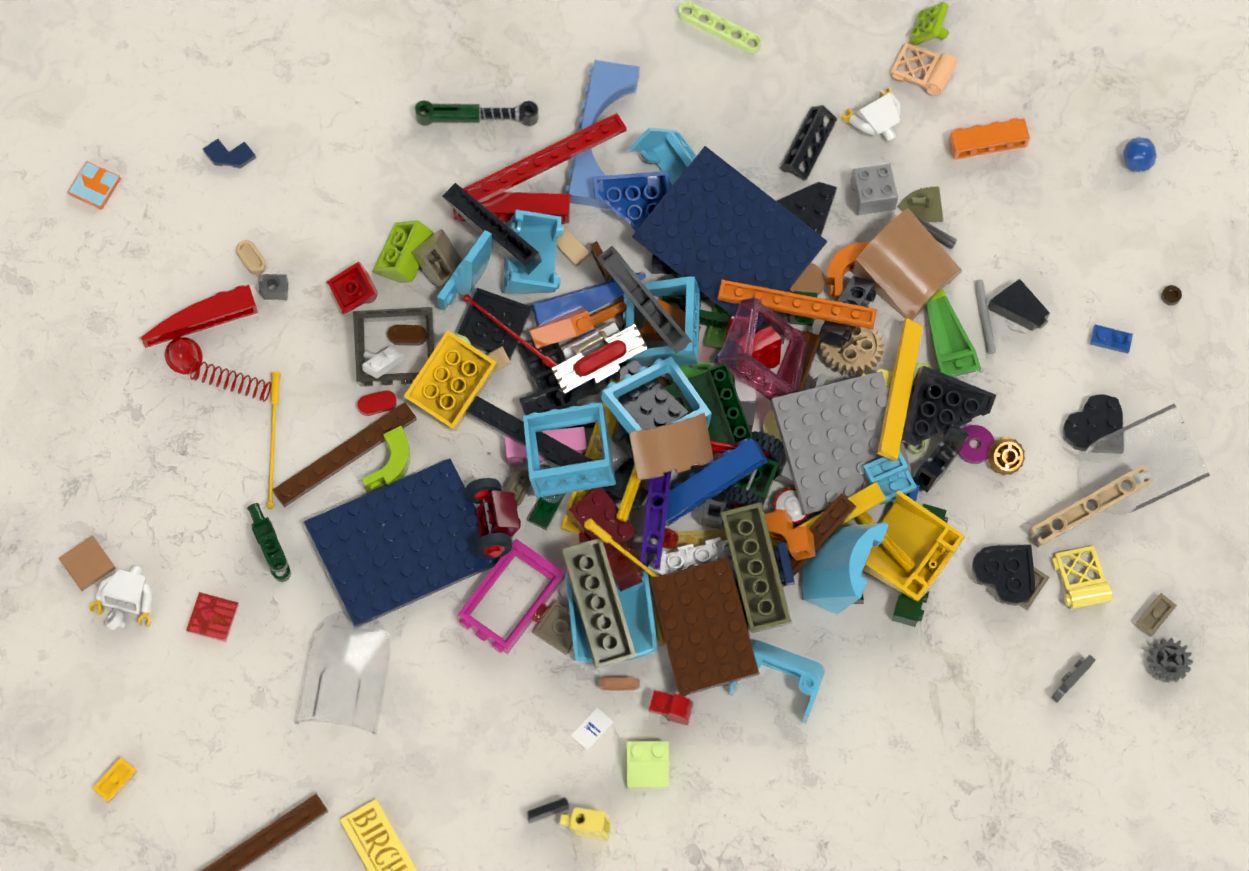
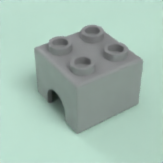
M891 164L853 169L850 182L852 191H855L858 215L896 209L898 194Z

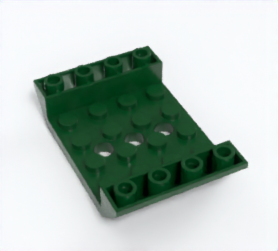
M727 363L688 378L693 388L712 413L708 427L710 441L738 445L745 439H753ZM676 383L664 387L675 399L681 398L683 400V407L689 412L688 414L694 412ZM630 435L625 438L634 461Z

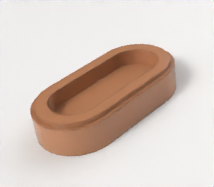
M601 678L599 679V688L607 691L637 690L640 688V679Z

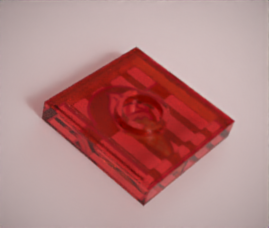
M199 592L186 629L187 632L226 642L239 603Z

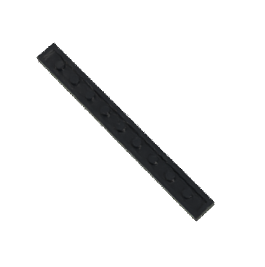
M476 396L466 411L467 415L526 447L524 422ZM536 432L539 455L562 467L593 461L543 432ZM615 473L616 485L602 488L606 493L622 501L629 480ZM640 486L638 487L632 504L633 508L640 509L648 496L647 490Z

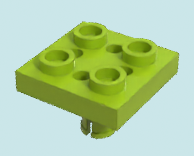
M941 2L921 10L917 14V20L911 31L909 42L916 46L937 37L942 41L945 40L949 35V31L942 27L949 5Z

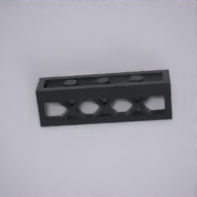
M824 105L813 106L808 111L780 166L782 171L794 172L802 180L808 179L837 121V118ZM825 116L830 120L826 127L823 120ZM818 130H820L821 139L819 142H817L816 140V133ZM810 146H812L813 149L812 157H809L808 149ZM802 161L805 163L804 172L799 169Z

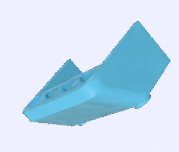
M648 128L629 147L630 151L641 152L646 162L658 164L662 171H669V179L672 185H674L697 156L684 137L678 131L670 129Z
M759 640L751 641L758 669L761 665L800 679V691L811 696L802 723L806 724L824 676L823 666L816 661ZM738 681L731 683L729 695L733 696Z

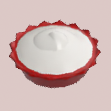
M794 487L790 489L785 488L778 493V496L774 497V510L785 509L792 517L793 524H799L810 515H803L797 491Z

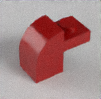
M654 690L649 712L668 716V721L688 726L694 703L689 698L676 693L671 695Z

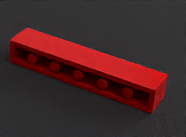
M502 192L481 203L503 223L510 221L516 210L561 217V224L569 223L570 194ZM453 208L454 220L465 222L466 220L460 214H457Z

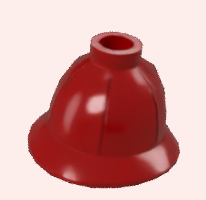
M178 337L173 339L166 347L165 360L168 366L179 374H190L191 367L197 359H199L200 364L202 363V350L193 339ZM197 362L194 365L192 373H194L197 369Z

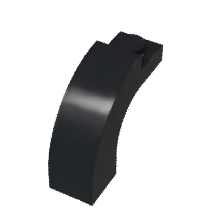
M953 423L935 451L920 466L913 477L915 484L920 485V488L928 493L955 460L970 434Z

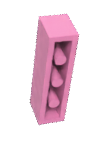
M584 427L541 431L585 456L587 448ZM505 436L507 463L518 466L528 462L526 447ZM539 455L540 463H542L543 460H547L546 458Z

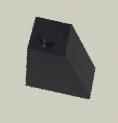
M1018 279L993 297L988 304L990 311L1030 331L1037 327L1041 329L1048 323L1047 319L1050 312L1021 279Z

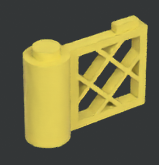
M1094 545L1055 553V558H1052L1055 571H1060L1066 589V594H1064L1066 606L1076 609L1112 601L1111 588L1103 574ZM1091 553L1093 560L1090 564L1080 559L1082 554ZM1069 557L1074 560L1071 568L1064 565L1061 558ZM1077 562L1087 567L1084 574L1073 570ZM1091 569L1098 573L1099 579L1092 580L1086 577ZM1071 573L1079 577L1080 581L1070 585L1068 576Z

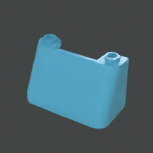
M516 210L509 221L508 227L539 252L542 262L528 275L505 256L503 292L509 294L555 292L556 289H559L561 278L555 273L556 242L558 237L562 236L564 225L561 224V217Z

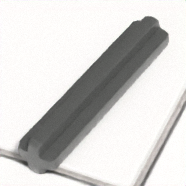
M915 215L936 241L950 249L955 246L956 238Z

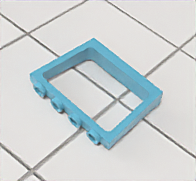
M672 356L665 360L657 359L653 366L649 368L643 366L638 370L637 374L633 376L627 374L621 382L617 384L611 382L603 390L601 399L629 435L632 431L643 429L616 398L665 373H669L694 411L673 423L705 413L707 426L709 427L711 411Z

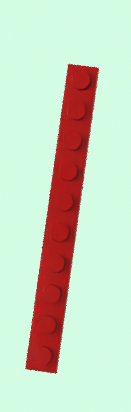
M618 113L463 189L478 202L482 203L626 132L627 127Z

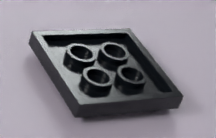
M477 288L472 300L521 337L532 307ZM470 303L458 334L465 336L474 348L488 353L503 346L509 360H511L519 341Z

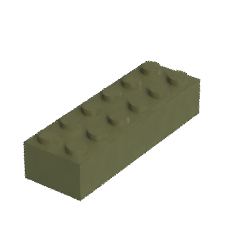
M762 503L721 512L751 633L792 624Z
M598 538L561 549L560 552L594 668L598 669L636 657L602 539Z

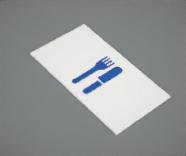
M597 707L571 736L586 750H589L614 722Z

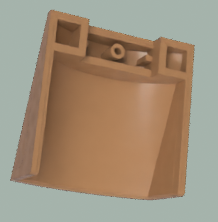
M909 208L896 216L874 237L856 258L853 269L855 276L875 282L874 291H876V294L905 319L908 318L912 321L947 284H950L962 272V269Z

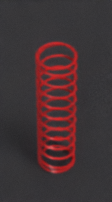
M199 359L195 360L191 367L190 379L196 381L199 377L201 366L204 363L206 364V370L202 377V383H204L208 368L213 366L209 385L214 380L215 371L217 368H220L216 387H219L222 374L227 370L228 374L223 386L224 390L227 388L229 376L234 372L235 379L231 386V392L235 388L237 377L242 375L238 394L242 391L244 380L246 377H249L245 396H248L251 383L256 379V387L252 395L253 399L257 394L258 385L263 381L264 386L260 395V401L263 400L265 402L269 397L271 391L270 381L265 385L264 379L258 382L256 377L251 379L249 375L244 377L242 373L236 376L234 370L229 373L228 368H225L222 371L220 366L215 368L213 364L208 366L206 362L200 364ZM197 362V369L194 376L192 377V371L195 363ZM270 383L268 394H267V396H266V398H265V400H264V396H265V392H266L267 386H268V384Z

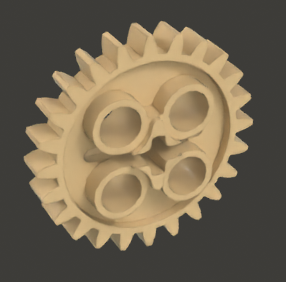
M858 327L857 329L854 328L852 332L858 335L852 334L850 341L846 342L842 349L821 342L820 350H823L822 357H826L825 362H832L831 368L837 366L838 372H841L843 369L845 370V375H847L849 371H852L855 376L857 371L861 374L864 373L865 369L870 372L872 366L876 367L877 363L881 361V355L884 352V342L881 341L883 336L877 335L878 328L872 330Z

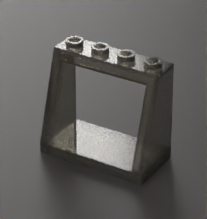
M432 307L353 311L356 382L361 383V387L373 386V383L381 382V386L393 385L395 381H401V385L412 384L419 372L383 374L379 378L366 375L362 364L365 363V357L363 356L365 352L364 322L426 319L429 359L435 349V323Z

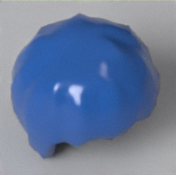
M1133 138L1127 142L1123 150L1126 167L1130 171L1145 172L1155 165L1157 158L1156 149L1148 138Z

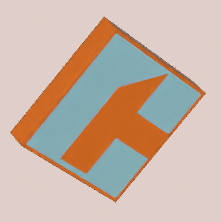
M86 161L67 192L68 195L102 210L120 182L121 177Z

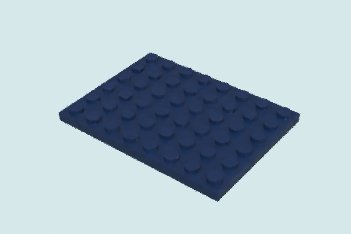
M706 146L702 148L632 236L634 240L681 277H695L700 292L729 315L751 318L748 330L752 333L758 330L772 310L718 300L721 281L726 280L788 292L828 242Z
M447 459L304 521L306 530L354 629L494 567L501 558L484 559L477 555L475 543L480 538L476 508L473 503L467 500L465 486L451 459Z

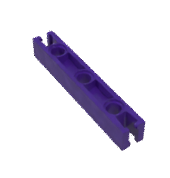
M672 470L663 473L664 476L650 478L640 562L648 568L645 559L646 553H656L657 560H653L655 570H660ZM659 500L663 504L661 506H654L652 502ZM654 538L658 540V543L651 545L648 543V540Z

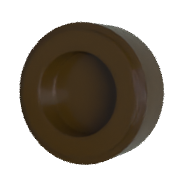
M1174 285L1165 287L1161 294L1162 301L1170 306L1178 304L1182 297L1181 290Z

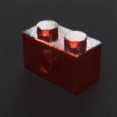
M625 541L618 543V545L636 558L632 547L627 548ZM614 546L605 549L612 575L620 592L643 582L640 576L643 573L641 566H638Z

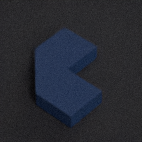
M216 139L203 148V152L216 166L227 165L233 166V168H242L256 159V155L246 142L228 151L222 142Z

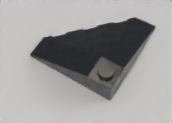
M922 366L917 370L912 384L901 441L917 446L922 444L923 440L947 433V430L953 423L960 427L971 422L977 416H985L991 412L996 394L929 367Z

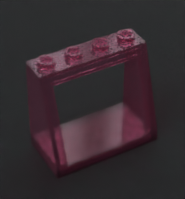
M754 297L743 299L717 362L720 364L727 363L729 371L771 400L772 398L800 391L807 338L801 334L800 330L789 325L787 320L776 315L774 310L763 305L761 300ZM758 317L790 341L777 375L752 357Z

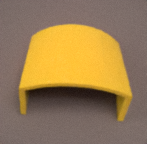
M897 490L895 502L881 523L889 524L886 533L915 563L916 568L910 573L906 572L887 550L879 544L877 547H871L863 571L918 602L945 569L965 538V535Z

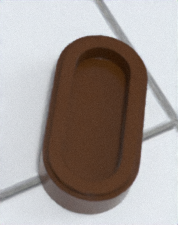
M393 325L388 330V339L394 345L419 346L426 342L427 332L420 325Z

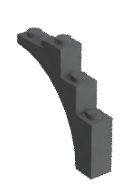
M613 246L609 247L597 257L599 262L662 340L676 354L684 350L691 342L690 338L655 299Z

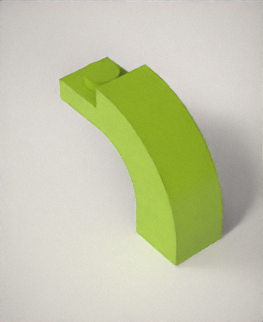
M402 426L383 434L391 456L385 467L362 478L363 486L367 492L378 490L384 483L387 486L399 481L406 474L410 464V448Z

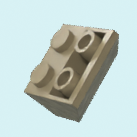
M440 229L412 251V254L431 283L442 286L450 279L462 261V258L443 229Z

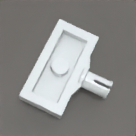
M391 346L379 354H374L367 350L363 356L369 360L362 364L364 372L379 378L404 361V354Z

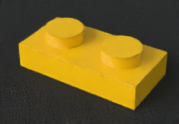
M120 757L92 789L106 802L110 803L137 773V770Z

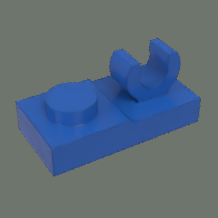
M1095 324L1090 345L1128 354L1133 334Z

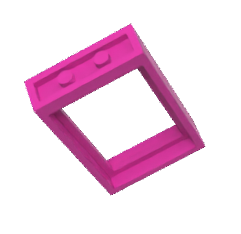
M515 539L512 543L511 552L500 558L458 613L459 624L467 630L471 628L482 641L488 640L491 642L492 647L496 651L508 654L564 581L565 572L518 539ZM516 556L551 581L505 640L470 615Z

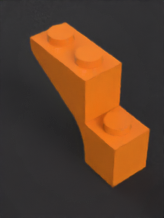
M778 509L772 513L765 514L770 537L787 542L789 552L796 561L816 556L814 536L807 526H798L793 529L792 517L785 509Z

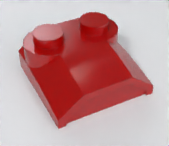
M359 261L326 281L342 310V314H346L363 304H370L378 296L372 279Z

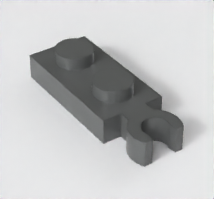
M1091 655L1086 659L1081 657L1074 665L1077 669L1073 673L1068 672L1061 679L1063 684L1051 698L1058 703L1093 665L1096 659Z

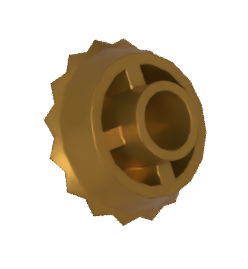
M1001 437L990 446V451L987 453L989 457L988 462L996 473H1001L1003 476L1006 474L1012 475L1023 466L1025 451L1022 449V444L1018 443L1016 439Z

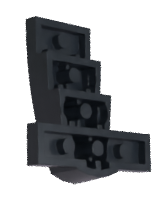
M533 339L526 341L541 354L550 357L557 364L565 361L558 342L536 348ZM522 343L517 344L525 367L537 393L519 399L524 415L577 406V401L601 392L599 385L595 384L594 378L564 393L552 369L543 363V359Z

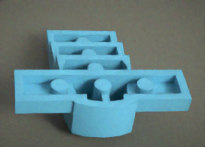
M484 230L480 238L476 239L437 296L439 308L446 310L448 305L453 304L457 293L470 295L489 263L492 233Z

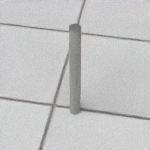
M977 280L976 288L988 354H994L996 349L983 280Z

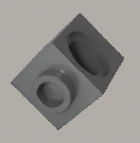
M263 274V281H259V292L263 294L264 300L288 299L289 281L287 275ZM277 285V288L269 289L270 286Z

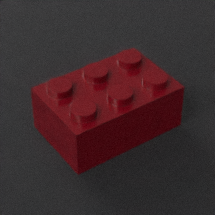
M602 487L594 489L566 512L579 531H582L590 541L600 537L585 528L584 525L588 519H592L595 524L612 537V540L620 546H623L638 533L628 520L623 522L616 518L619 508ZM603 541L607 557L618 550L611 543Z

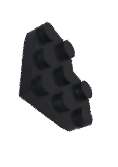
M1105 394L1089 397L1083 407V411L1070 414L1065 421L1062 431L1064 439L1075 450L1122 453L1123 412L1119 400L1116 397Z
M1031 544L989 546L982 548L981 551L976 553L972 561V571L977 583L994 587L998 600L1001 603L1017 606L1030 600L1035 591Z

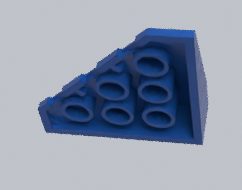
M669 171L593 177L594 197L606 203L613 213L620 219L626 220L632 225L631 228L637 231L670 190Z

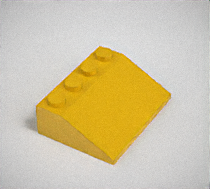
M447 330L403 397L456 431L467 415L466 411L473 400L481 394L499 364Z

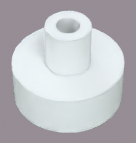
M116 608L113 609L107 616L104 625L111 630L117 627L123 629L126 625V622L122 620L124 614Z

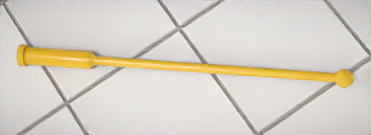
M271 372V404L273 406L269 498L266 504L268 509L274 507L272 499L276 406L279 403L280 372Z
M588 519L585 522L584 526L586 529L591 530L606 543H611L652 577H658V575L613 541L612 537L595 524L592 519Z

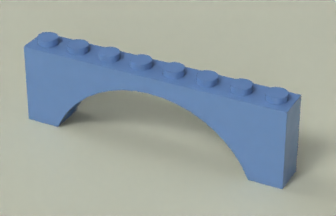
M599 60L594 61V66H590L589 69L591 82L586 85L585 94H588L587 100H583L582 111H585L584 117L580 116L579 128L581 130L595 124L603 111L613 102L623 96L636 92L639 79L638 66ZM592 149L573 157L572 161H575L574 167H570L569 178H572L571 184H567L566 194H570V203L610 209L606 203L594 197L593 177L606 175L596 163Z

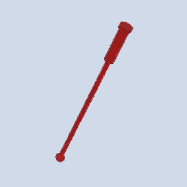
M465 294L463 296L465 302L471 303L538 355L548 367L553 368L558 365L550 357L541 354L471 299L470 295Z

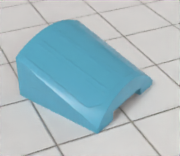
M883 522L839 527L815 553L816 556L811 557L805 564L802 578L803 599L834 614H839L859 600L868 579L861 577V573L872 546L877 547L882 543L889 524Z
M637 564L626 565L625 570L612 571L636 653V657L631 659L656 652V633L648 573ZM565 572L575 660L593 663L567 572Z

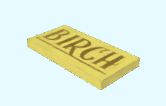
M377 799L340 819L368 871H417Z

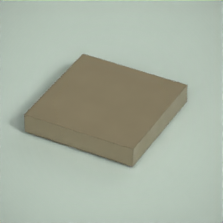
M555 599L532 633L565 655L573 647L570 610Z

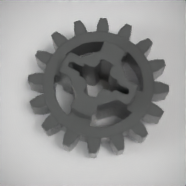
M1163 638L1160 644L1155 642L1154 648H1150L1148 651L1151 654L1147 657V660L1151 661L1148 668L1154 669L1153 676L1159 674L1158 680L1161 681L1164 677L1167 683L1172 678L1175 682H1178L1179 677L1184 679L1186 673L1190 672L1191 668L1189 665L1193 663V660L1188 658L1192 653H1186L1185 650L1188 646L1181 647L1180 640L1177 643H1173V638H1170L1168 642Z

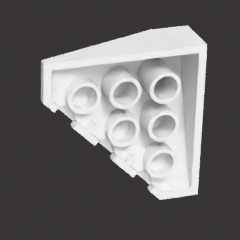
M721 538L707 540L705 545L694 547L693 544L678 547V551L668 554L664 550L662 551L660 570L654 569L653 560L648 566L656 575L662 576L729 557L735 582L737 583L738 581L728 540L721 541Z

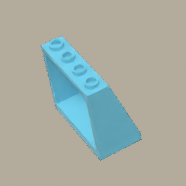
M695 277L643 283L653 296L686 295L685 334L690 338L691 342L684 350L679 351L677 354L669 346L646 349L625 360L628 364L635 359L641 366H653L657 359L665 360L672 356L677 365H698L700 290ZM624 293V303L627 305V311L623 313V320L627 328L634 324L635 305Z
M593 402L584 406H571L560 410L552 409L548 412L531 413L523 416L529 479L537 498L616 485L603 403ZM594 422L599 423L603 460L541 470L536 432Z

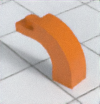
M870 242L848 245L837 252L832 258L827 270L825 285H830V296H833V301H838L843 293L842 277L846 272L854 269L856 258Z

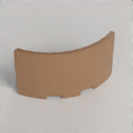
M705 413L677 423L632 431L630 433L638 480L664 476L663 473L674 469L676 473L691 469L690 466L692 465L701 466L713 460Z

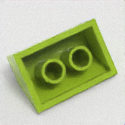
M419 220L394 223L372 272L399 283L412 282L419 268V263L412 254V251L429 239L434 232Z

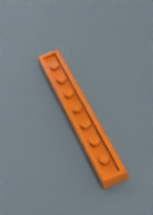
M726 280L721 281L718 300L872 330L877 309Z

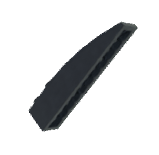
M456 182L442 195L481 235L484 230L492 233V244L528 275L542 262L540 254L535 248Z

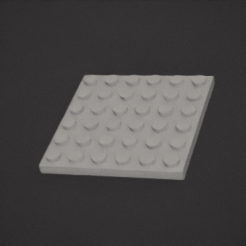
M882 371L770 400L803 515L826 510L841 493L849 498L870 486L863 466L884 457L877 454L889 396ZM901 441L900 452L908 465V471L913 479L904 443Z

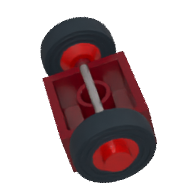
M481 478L470 482L465 488L466 498L471 503L480 504L475 510L480 538L475 543L476 553L484 559H495L505 556L511 552V538L521 526L514 492L502 491L500 482L494 478Z

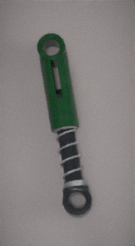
M427 100L419 101L415 105L416 121L423 126L432 123H480L482 119L486 121L488 119H493L494 121L496 119H502L503 121L505 119H511L512 121L515 119L525 126H533L539 119L538 106L533 101H525L521 105L515 106V108H509V106L507 108H501L500 106L498 108H492L491 106L483 108L480 104H432ZM531 112V113H533V114H531V115H526L525 113Z

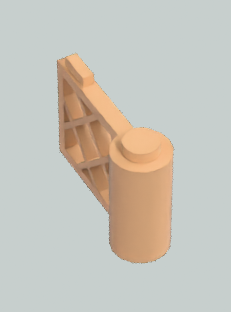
M905 43L890 75H892L894 80L900 82L906 80L925 87L929 94L936 96L942 94L957 65V60L946 53L940 55ZM907 50L915 52L916 56L907 59L905 54ZM930 57L934 60L932 63L924 65L922 59ZM919 60L921 67L911 69L909 63ZM907 65L909 71L901 73L897 69L900 66ZM924 71L925 77L921 80L916 78L914 74Z

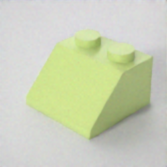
M669 741L627 742V788H669Z

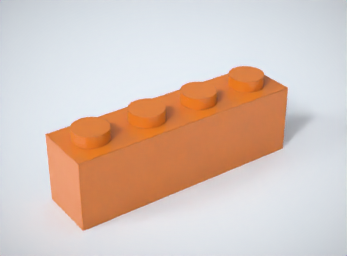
M1012 118L1005 122L995 121L989 125H974L967 129L957 128L951 131L949 136V144L954 160L1027 147L1030 141L1025 118Z

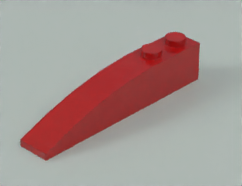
M240 285L231 291L218 292L215 296L194 303L175 313L141 337L145 348L258 313L250 286Z

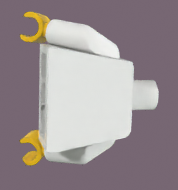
M887 87L886 93L881 89L880 98L854 112L855 115H853L850 108L846 109L848 116L841 114L842 121L851 123L856 128L873 137L883 133L888 142L897 137L892 126L900 122L901 103L891 94L892 89Z
M132 566L129 572L117 570L114 575L103 580L95 596L96 602L91 603L89 606L90 611L94 612L95 607L99 606L97 614L102 615L104 612L103 605L135 614L143 612L142 616L138 619V623L141 626V621L147 618V627H150L152 622L148 615L151 612L153 597L150 586L146 584V577L141 575L142 569L138 566Z

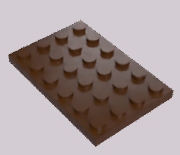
M729 557L650 579L679 695L686 696L760 675Z

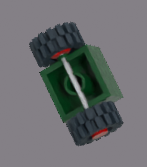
M761 431L751 432L753 440L757 441L768 462L727 488L723 503H726V508H730L729 510L760 502L764 506L778 472L779 463L777 461L784 448L783 443L778 438L775 439V436H769L768 433L763 434Z

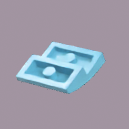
M900 450L898 459L895 461L882 457L863 466L870 485L877 482L887 499L880 505L894 500L897 490L906 495L917 489Z

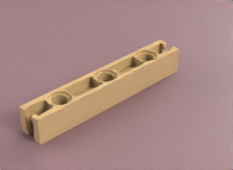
M1145 465L1139 466L1031 527L1028 531L1032 537L1042 527H1046L1050 534L1044 540L1041 537L1037 538L1036 544L1038 548L1154 482L1152 477L1145 478V482L1139 485L1133 479V476L1138 472H1147ZM1122 482H1127L1130 485L1129 491L1122 489ZM1088 501H1092L1095 504L1096 509L1094 511L1087 508L1086 504ZM1052 521H1058L1061 524V529L1055 530L1052 527Z

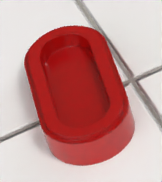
M385 390L361 397L357 406L362 415L372 416L393 410L397 405V399L392 391Z

